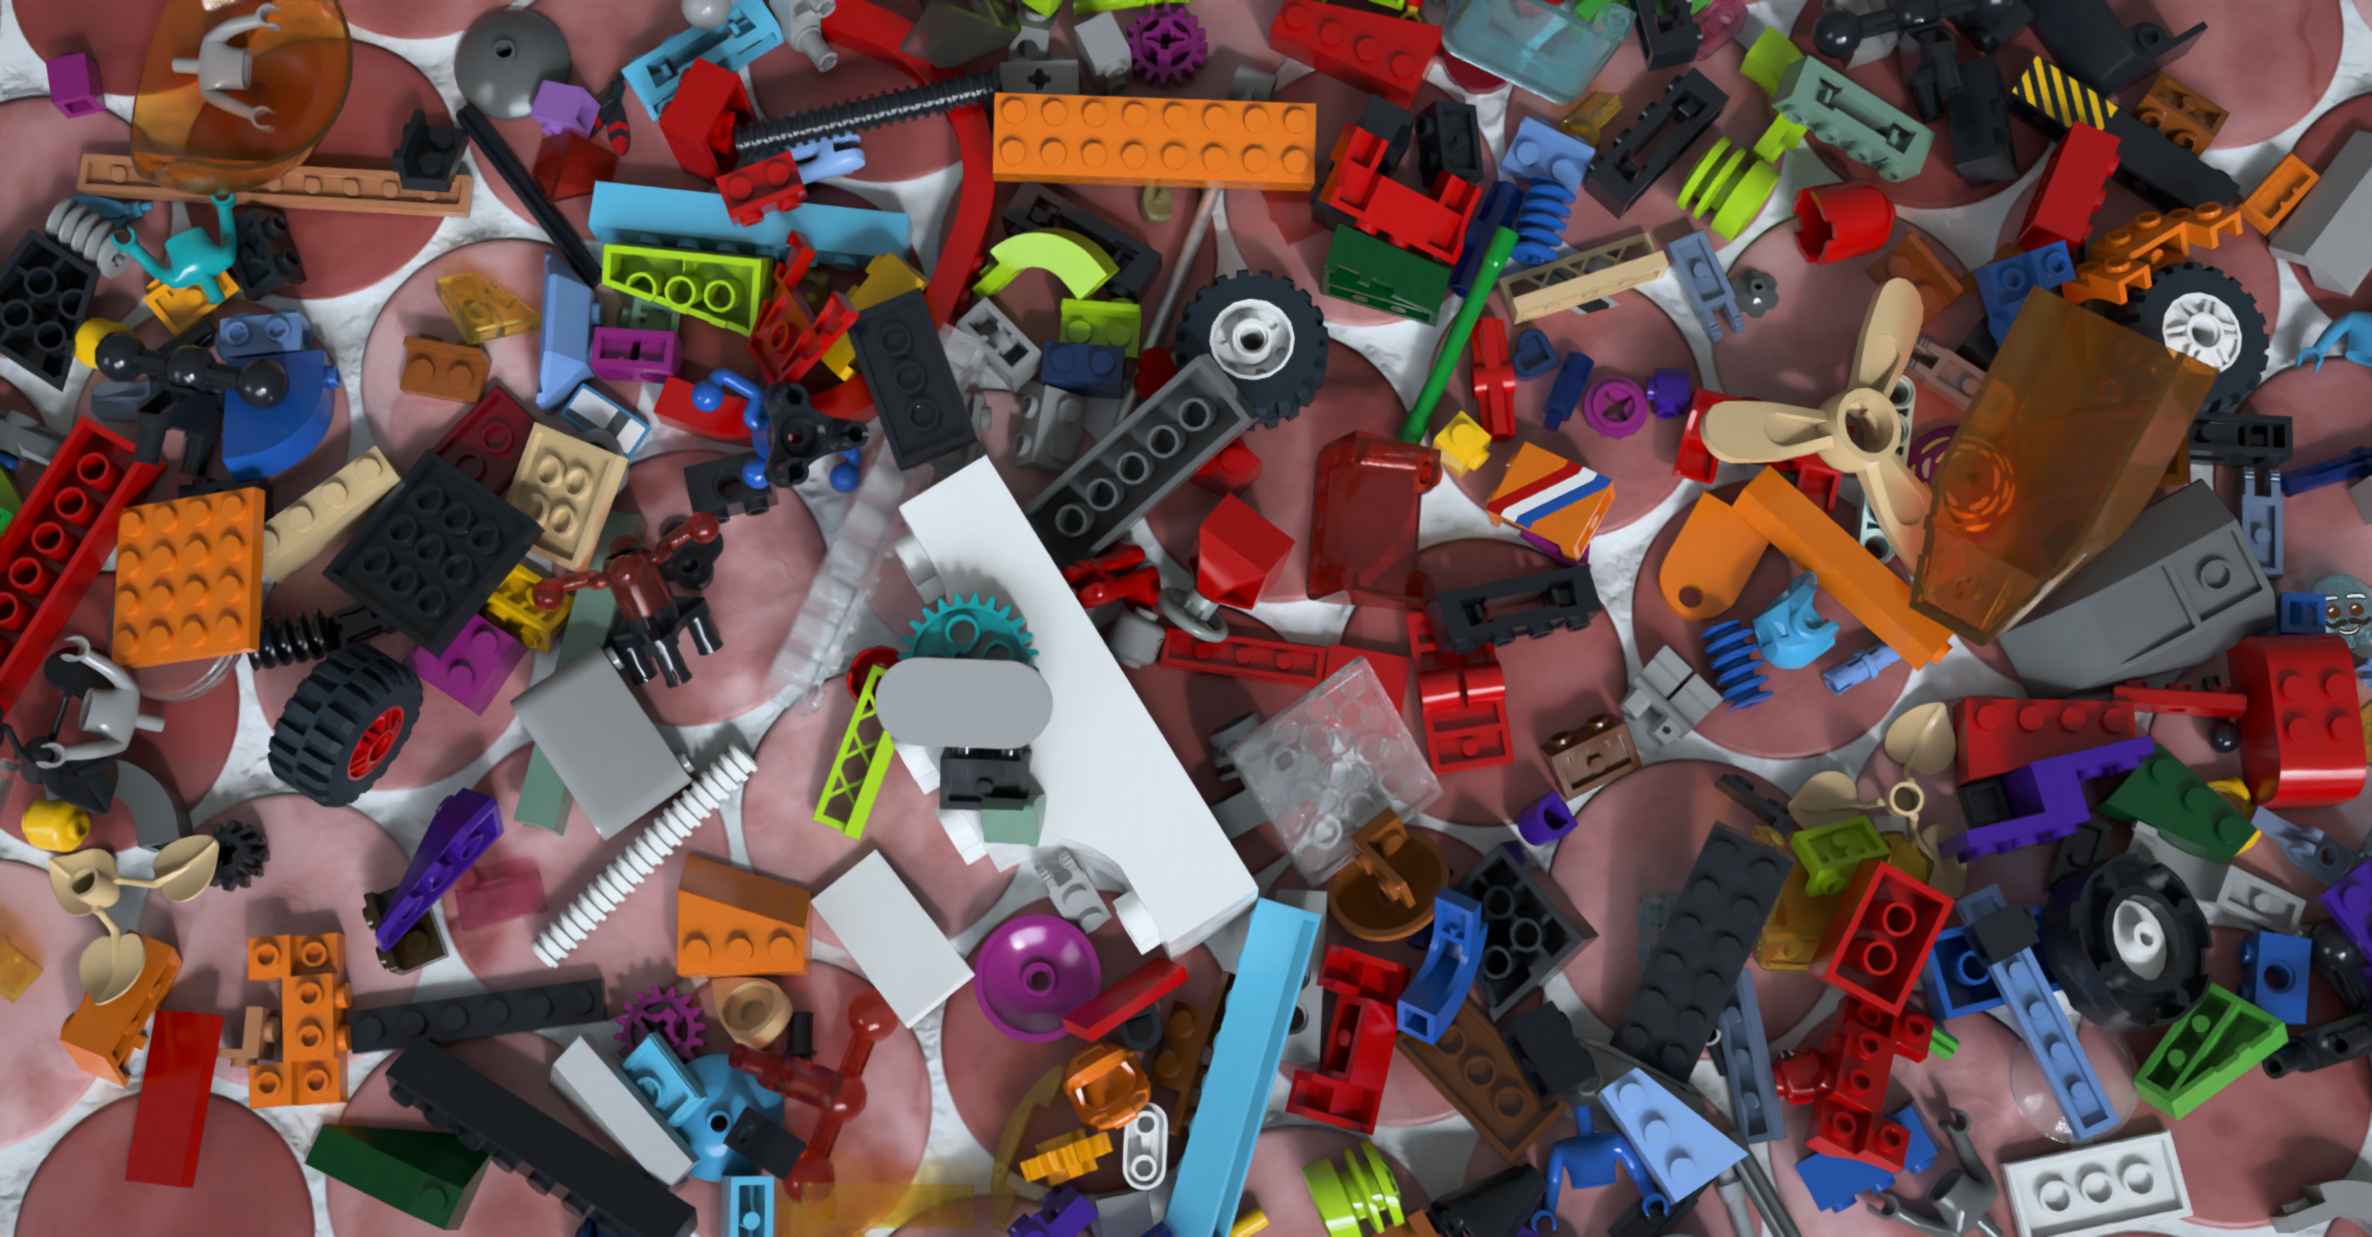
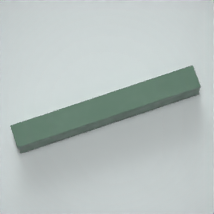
M612 510L609 511L586 575L581 573L554 672L600 643L604 649L611 646L609 639L621 624L625 605L611 579L610 573L612 571L606 568L603 561L609 559L611 554L634 544H643L648 524L640 514L633 513L631 515ZM535 742L514 820L522 822L523 826L550 831L558 836H564L574 797Z

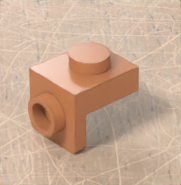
M247 1006L242 1049L218 1048L217 1057L231 1059L230 1067L249 1068L250 1065H257L258 1060L273 1061L274 1043L278 1042L281 1035V1020L277 1017L278 1010L267 1007Z

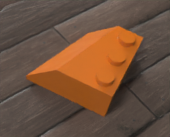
M687 854L678 889L677 975L685 979L812 976V903L810 902L812 900V892Z

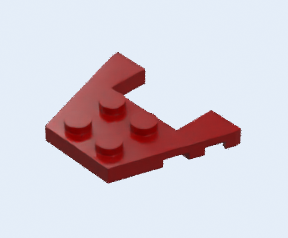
M793 229L786 241V244L792 246L785 265L778 262L773 275L778 284L771 302L763 301L746 345L748 353L768 385L775 382L797 383L860 315L847 295L833 291L816 318L797 289V286L816 256L817 251L805 234Z

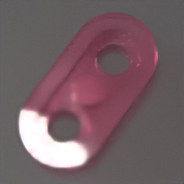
M1714 0L1692 18L1693 22L1700 24L1703 35V46L1699 47L1694 61H1702L1709 58L1742 31L1748 18V9L1742 0ZM1727 16L1732 22L1728 24L1723 23L1719 17Z

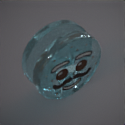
M2335 574L2319 580L2302 592L2326 594V633L2340 634L2347 642L2350 652L2372 640V587L2365 581L2352 575Z

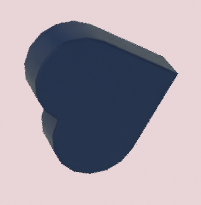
M1531 328L1520 334L1516 343L1517 352L1511 360L1516 379L1524 382L1532 381L1560 366L1561 361L1542 331Z

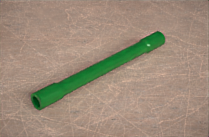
M1503 226L1496 227L1482 257V264L1432 369L1394 441V445L1416 454L1430 424L1431 415L1490 291L1500 271L1505 267L1519 235Z

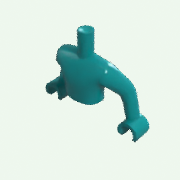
M225 184L230 194L229 198L225 201L217 200L210 190V199L215 208L218 209L220 245H216L211 240L203 227L184 231L170 238L164 244L171 261V267H167L141 246L136 233L131 227L127 226L131 235V240L128 243H118L113 233L110 235L111 242L117 251L123 254H130L150 275L169 287L182 289L200 283L211 305L221 303L226 297L215 276L227 270L235 263L237 232L232 208L236 205V195L229 184Z

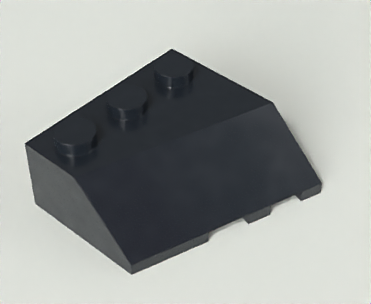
M30 229L0 269V354L63 392L76 352L77 343L74 342L77 330L86 321L101 273L33 229Z

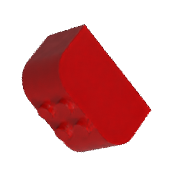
M2338 633L2249 636L2238 642V645L2226 650L2231 687L2235 688V693L2247 696V710L2240 719H2235V722L2242 733L2239 753L2243 783L2250 793V803L2254 807L2259 805V807L2271 811L2331 808L2355 799L2362 791L2365 782L2366 749L2354 664L2345 639Z

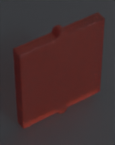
M1322 162L1315 165V184L1311 191L1260 190L1271 212L1270 221L1276 222L1287 246L1327 229L1326 226L1312 219L1313 206L1309 204L1317 186L1320 183L1325 185L1329 177Z

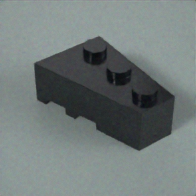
M1993 54L1957 63L1964 88L1959 93L1943 97L1945 104L1949 105L1950 118L1947 119V125L1953 143V160L1958 178H1964L1971 189L2020 177L2001 68Z

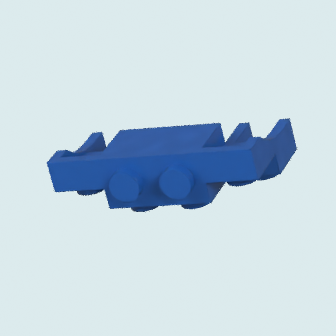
M2065 240L2053 242L1973 270L1989 317V331L1996 339L2001 355V368L2005 376L2008 377L2022 424L2037 422L2113 395L2101 356L2089 358L2075 364L2072 363L2049 288L2077 279Z

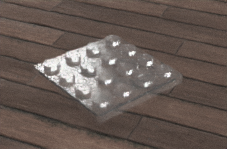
M1362 656L1355 658L1225 750L1306 886L1311 889L1318 887L1354 860L1353 856L1357 851L1350 837L1388 806L1399 816L1402 824H1404L1445 794L1368 660Z

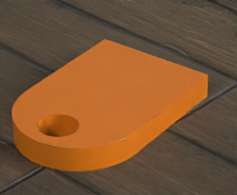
M1705 491L1700 496L1663 560L1657 578L1659 594L1669 610L1677 616L1693 622L1714 620L1731 608L1770 542L1733 510L1732 506ZM1683 588L1695 589L1700 595V604L1693 608L1686 607L1679 599V591Z

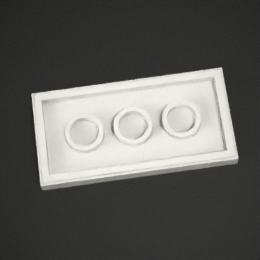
M877 849L810 901L908 1029L975 976Z
M2170 1129L1999 1164L2018 1237H2092L2193 1215Z

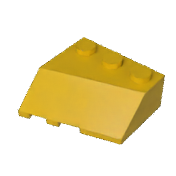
M889 251L886 256L879 252L865 270L869 277L860 287L854 284L846 295L856 310L861 311L919 287L923 291L930 280L894 251ZM846 330L820 358L843 381L849 380L861 371Z

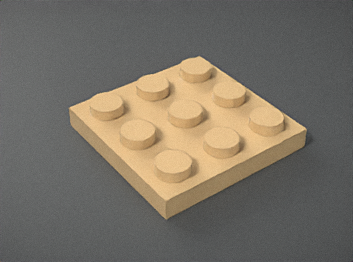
M534 422L505 500L539 523L545 530L529 552L572 571L586 575L629 459Z

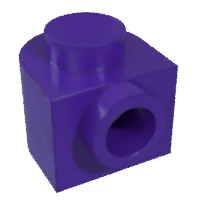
M1655 368L1653 376L1646 377V400H1652L1653 414L1657 418L1673 419L1679 415H1685L1690 402L1689 369Z
M1556 790L1536 798L1518 816L1519 832L1524 840L1533 846H1543L1564 837L1579 825L1567 804L1560 798Z

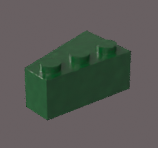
M1338 223L1324 265L1321 294L1435 327L1452 270L1445 268L1438 261L1421 258Z
M2160 743L2154 745L2155 752L2141 758L2142 766L2126 770V773L2121 775L2089 810L2100 816L2105 815L2127 825L2126 828L2131 829L2133 821L2139 820L2158 829L2157 834L2173 847L2196 857L2217 863L2232 860L2258 830Z

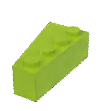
M627 242L606 243L603 249L602 284L750 337L763 301L771 302L774 257Z

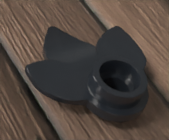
M682 521L672 522L663 533L662 545L664 549L646 557H648L660 582H677L685 590L702 591L713 581V563L723 552V537L716 526L708 528L698 535L695 529L688 523ZM698 567L696 571L689 573L691 569Z

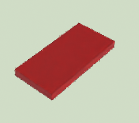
M156 1010L125 1175L126 1181L193 1188L222 1030L223 1015Z

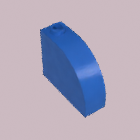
M325 349L227 360V365L242 367L250 360L269 358L278 362L290 378V390L285 401L271 409H255L250 407L240 398L237 391L225 389L222 460L234 482L264 478L284 471L304 459L324 438L334 414L335 388H340L341 386L339 368L337 364H331Z

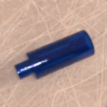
M1575 351L1567 353L1543 407L1544 413L1547 414L1543 423L1546 429L1556 432L1562 421L1567 422L1570 420L1595 364L1588 356Z

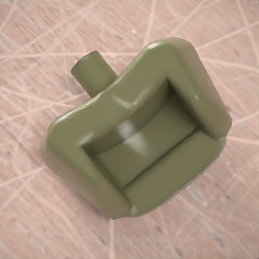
M1145 187L1140 200L1139 210L1142 219L1147 224H1161L1171 219V189L1169 187Z

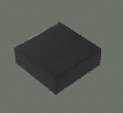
M2000 778L1960 787L1956 790L1969 830L2012 818Z

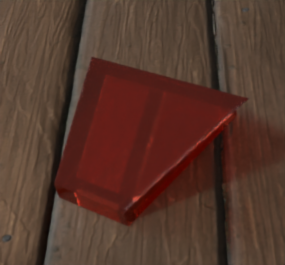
M570 131L542 139L532 175L549 204L593 194L595 181L612 183L619 157L611 151Z

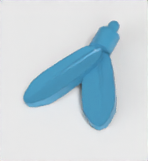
M80 194L72 197L78 201V206L85 205L91 210V213H98L103 217L104 221L114 223L116 230L123 229L130 219L144 216L146 214L145 211L151 210L154 207L152 202L142 203L140 200L123 205L118 201L95 195Z

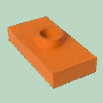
M2289 152L2236 209L2240 210V215L2266 236L2319 180L2320 176L2293 153Z

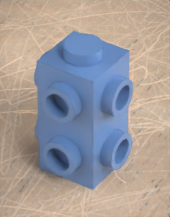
M289 308L277 309L274 311V314L267 315L239 312L234 314V318L220 319V333L215 335L216 352L227 362V360L313 350V325L300 312Z

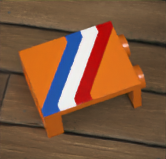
M1525 441L1519 453L1514 452L1509 458L1505 468L1506 476L1500 486H1494L1487 497L1486 511L1491 524L1499 528L1502 521L1505 520L1560 546L1564 558L1578 564L1616 496L1613 481L1608 477Z

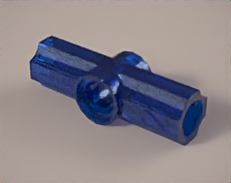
M1505 180L1493 181L1478 218L1474 217L1464 240L1463 253L1450 278L1448 289L1454 292L1456 296L1465 299L1482 264V257L1496 227L1503 226L1510 229L1514 219H1516L1525 192L1521 191L1517 185Z

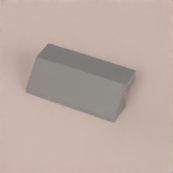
M2359 130L2354 132L2268 246L2272 257L2308 266L2314 287L2351 296L2372 269V133Z
M589 1033L580 1035L553 1064L548 1085L609 1154L674 1195L689 1180L685 1175L701 1159Z

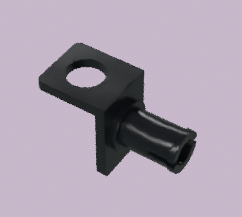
M748 1106L744 1108L723 1141V1144L782 1181L786 1180L791 1171L799 1164L800 1157L807 1148V1144ZM750 1122L746 1133L739 1139L742 1129Z

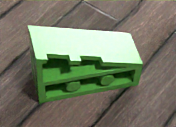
M2211 982L2205 999L2180 1021L2173 1023L2133 1079L2139 1098L2178 1121L2286 1044L2289 1040L2285 1022Z

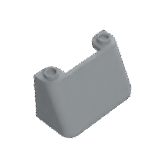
M600 643L512 699L510 704L602 838L607 841L694 780L690 773L696 769L683 749L675 753L667 745L622 679L623 677L619 670L625 667L623 661L612 646L604 649Z

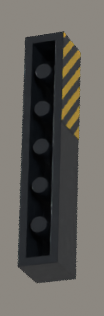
M2036 56L2006 99L2009 114L2056 144L2075 120L2121 138L2116 153L2121 155V159L2110 179L2166 215L2173 210L2187 208L2193 212L2198 205L2206 202H2218L2222 206L2227 207L2241 187L2232 181L2226 172L2220 169H2213L2199 160L2190 149L2177 146L2166 139L2157 128L2144 125L2130 116L2124 107L2110 103L2096 94L2095 90L2088 84L2074 80L2063 73L2058 65L2045 61Z

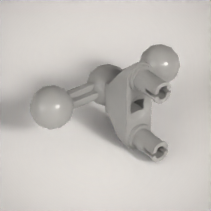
M681 0V10L686 21L694 27L703 30L715 29L727 21L731 5L742 0ZM769 0V7L773 11L782 35L792 49L804 52L820 72L832 69L837 63V54L821 37L822 28L820 24L821 18L829 16L835 10L836 1Z

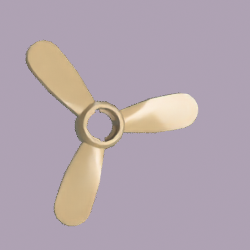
M1894 278L1879 284L1873 293L1859 334L1847 390L1835 394L1824 401L1818 410L1775 402L1723 401L1706 410L1700 419L1699 432L1702 442L1708 451L1719 460L1729 463L1778 462L1818 453L1819 457L1833 469L1844 473L1855 472L1882 532L1907 572L1918 582L1934 585L1950 581L1958 574L1963 565L1964 550L1959 536L1930 491L1895 453L1900 444L1902 428L1899 414L1889 398L1909 361L1923 322L1924 307L1921 296L1912 283L1906 279ZM1846 412L1857 420L1862 429L1864 437L1863 450L1859 449L1847 434L1845 425Z

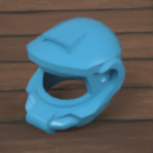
M1806 571L1792 579L1791 586L1780 593L1752 619L1762 657L1777 668L1786 670L1802 669L1835 645L1834 635L1841 626L1837 620L1831 622L1828 619L1823 620L1812 607L1814 594L1817 590L1815 586L1817 576L1812 571Z

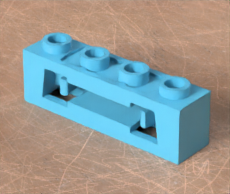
M742 0L731 5L727 21L718 28L703 30L692 26L681 34H673L667 37L661 43V46L648 54L634 57L628 63V66L621 69L629 87L654 122L659 119L664 104L667 101H672L675 94L664 101L663 99L679 89L678 82L682 72L687 67L691 68L697 56L734 73L782 44L785 40L779 24L762 0ZM734 33L733 37L735 40H733L732 37L728 38L727 36ZM759 40L761 41V42L757 43L756 45L752 46L751 48H749L748 50H746L745 52H743V53H741V54L739 55V53H740L742 50H744V49H746L747 47L753 45L754 43L758 42ZM674 70L675 73L678 72L679 75L673 78V73L671 71Z

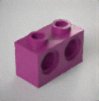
M595 327L590 366L601 380L665 384L668 375L681 379L684 345L676 332Z

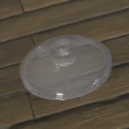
M2065 1015L2120 1123L2082 1141H2076L2023 1038L2017 1045L2011 1060V1090L2015 1103L2024 1118L2045 1136L2068 1144L2094 1143L2118 1132L2131 1118L2139 1099L2133 1082L2139 1069L2131 1049L2117 1032L2101 1028L2087 1020L2084 1016Z

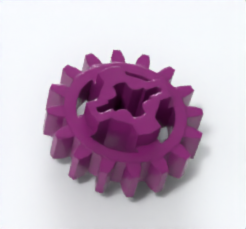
M1165 4L1161 13H1158L1154 6H1150V16L1147 18L1139 13L1135 15L1137 27L1128 25L1126 28L1128 38L1125 39L1131 49L1132 66H1134L1133 76L1137 79L1146 75V86L1148 87L1155 80L1160 81L1162 90H1166L1169 81H1174L1178 88L1182 87V77L1184 76L1193 81L1196 78L1194 67L1203 69L1205 58L1202 55L1208 54V42L1204 41L1206 39L1205 28H1197L1198 17L1194 15L1186 19L1184 7H1181L1176 13H1171L1169 4ZM1163 45H1169V49H1162Z
M658 985L653 986L651 997L643 991L636 992L638 1004L634 1005L628 1002L623 1004L629 1014L627 1018L616 1017L615 1022L624 1026L623 1032L614 1035V1040L625 1042V1046L618 1052L620 1057H628L649 1033L656 1032L654 1030L655 1027L649 1021L666 1026L665 1031L674 1043L665 1041L683 1064L686 1059L693 1060L698 1057L693 1052L696 1046H707V1042L699 1038V1032L708 1030L709 1025L697 1021V1018L705 1011L701 1007L690 1008L694 997L689 994L682 996L678 1000V988L671 986L667 994L664 995L662 987ZM659 1004L671 1005L666 1007L662 1013L653 1014L648 1011L649 1008ZM685 1020L688 1024L687 1040L683 1038L682 1024ZM636 1024L640 1026L641 1038L637 1044L635 1041Z

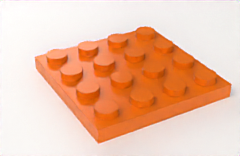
M249 487L123 508L119 515L112 661L120 665L124 670L259 651L265 490Z

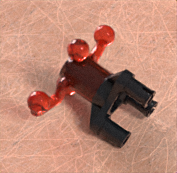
M696 512L687 522L664 536L657 543L656 548L652 550L642 545L633 536H619L611 543L609 549L610 556L603 561L601 572L598 570H585L553 579H542L532 589L531 596L533 602L542 610L552 611L563 604L566 596L565 592L590 587L592 590H601L609 587L624 618L609 639V642L617 654L621 655L634 685L645 683L658 674L649 656L655 658L668 688L678 686V678L673 669L676 670L682 684H684L693 675L688 670L677 647L680 642L678 639L680 632L687 627L700 656H705L719 650L723 646V642L720 640L708 615L711 609L704 597L673 596L659 564L667 561L671 557L673 550L690 539L698 543L713 541L720 531L719 520L710 512Z

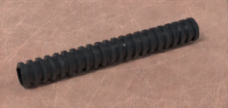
M995 66L990 67L989 72L985 73L983 69H980L976 75L966 72V77L962 78L958 74L953 75V80L947 81L946 77L941 78L940 83L930 80L927 86L917 83V88L911 89L910 85L905 86L904 91L900 92L898 88H895L891 94L881 91V96L877 97L873 93L868 94V99L862 100L861 96L856 97L855 102L845 99L842 105L832 102V107L826 108L823 104L819 106V110L815 111L813 107L807 108L808 112L806 113L796 110L795 115L789 116V113H783V118L777 119L776 115L771 116L770 121L760 118L757 124H753L752 121H747L746 126L743 127L739 123L734 124L733 135L739 156L744 160L748 159V154L753 153L757 157L760 156L761 151H766L767 154L772 153L774 148L784 151V146L790 145L793 149L797 147V143L802 142L806 146L809 145L810 140H815L816 143L821 142L823 137L833 140V135L839 134L840 138L845 137L846 132L850 131L852 135L857 134L859 129L869 132V127L875 126L876 129H881V124L887 123L891 127L894 126L893 122L899 120L901 124L906 123L905 119L912 118V121H917L918 116L924 115L925 119L930 118V113L936 112V115L940 116L942 111L948 110L949 113H953L954 108L960 107L961 110H966V105L972 104L973 108L978 107L980 102L989 105L991 103L990 100L995 99V92L1003 93L1000 75Z

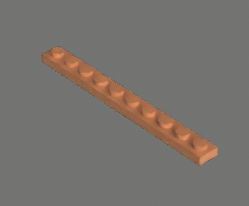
M82 153L76 190L81 195H95L108 198L212 203L209 196L210 190L217 200L225 201L230 196L225 184H229L236 195V205L470 218L475 181L470 175H456L448 193L402 189L399 174L394 171Z

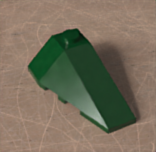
M323 1124L304 1164L443 1230H459L492 1160V1156L481 1149L477 1152L470 1150L458 1140L456 1133Z

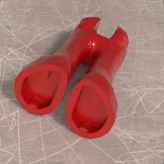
M1115 541L1101 553L1100 557L1078 560L1061 571L1069 587L1075 588L1078 594L1075 597L1084 609L1103 606L1122 598L1124 605L1129 610L1134 611L1136 606L1149 610L1156 605L1157 594L1161 590L1160 575L1156 567L1150 565L1136 570L1144 562L1146 555L1139 545L1130 541Z

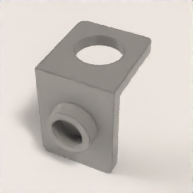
M1022 3L1011 23L1008 62L1014 58H1025L1018 50V44L1022 40H1032L1039 47V55L1036 58L1030 59L1031 61H1048L1050 33L1059 17V9L1047 18L1027 4Z

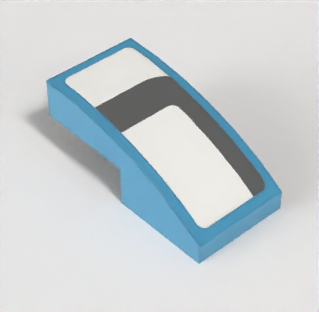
M584 383L580 385L559 414L561 418L583 433L595 428L610 431L620 442L624 455L628 459L631 458L651 430V427Z

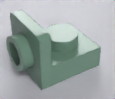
M633 296L625 306L619 308L616 328L676 332L678 336L680 312L671 310L670 307Z

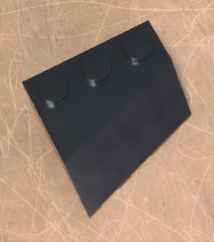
M1518 840L1500 842L1451 889L1482 903L1481 921L1488 923V928L1475 978L1478 985L1484 989L1491 1006L1488 1009L1494 1022L1500 1020L1540 991L1600 936Z

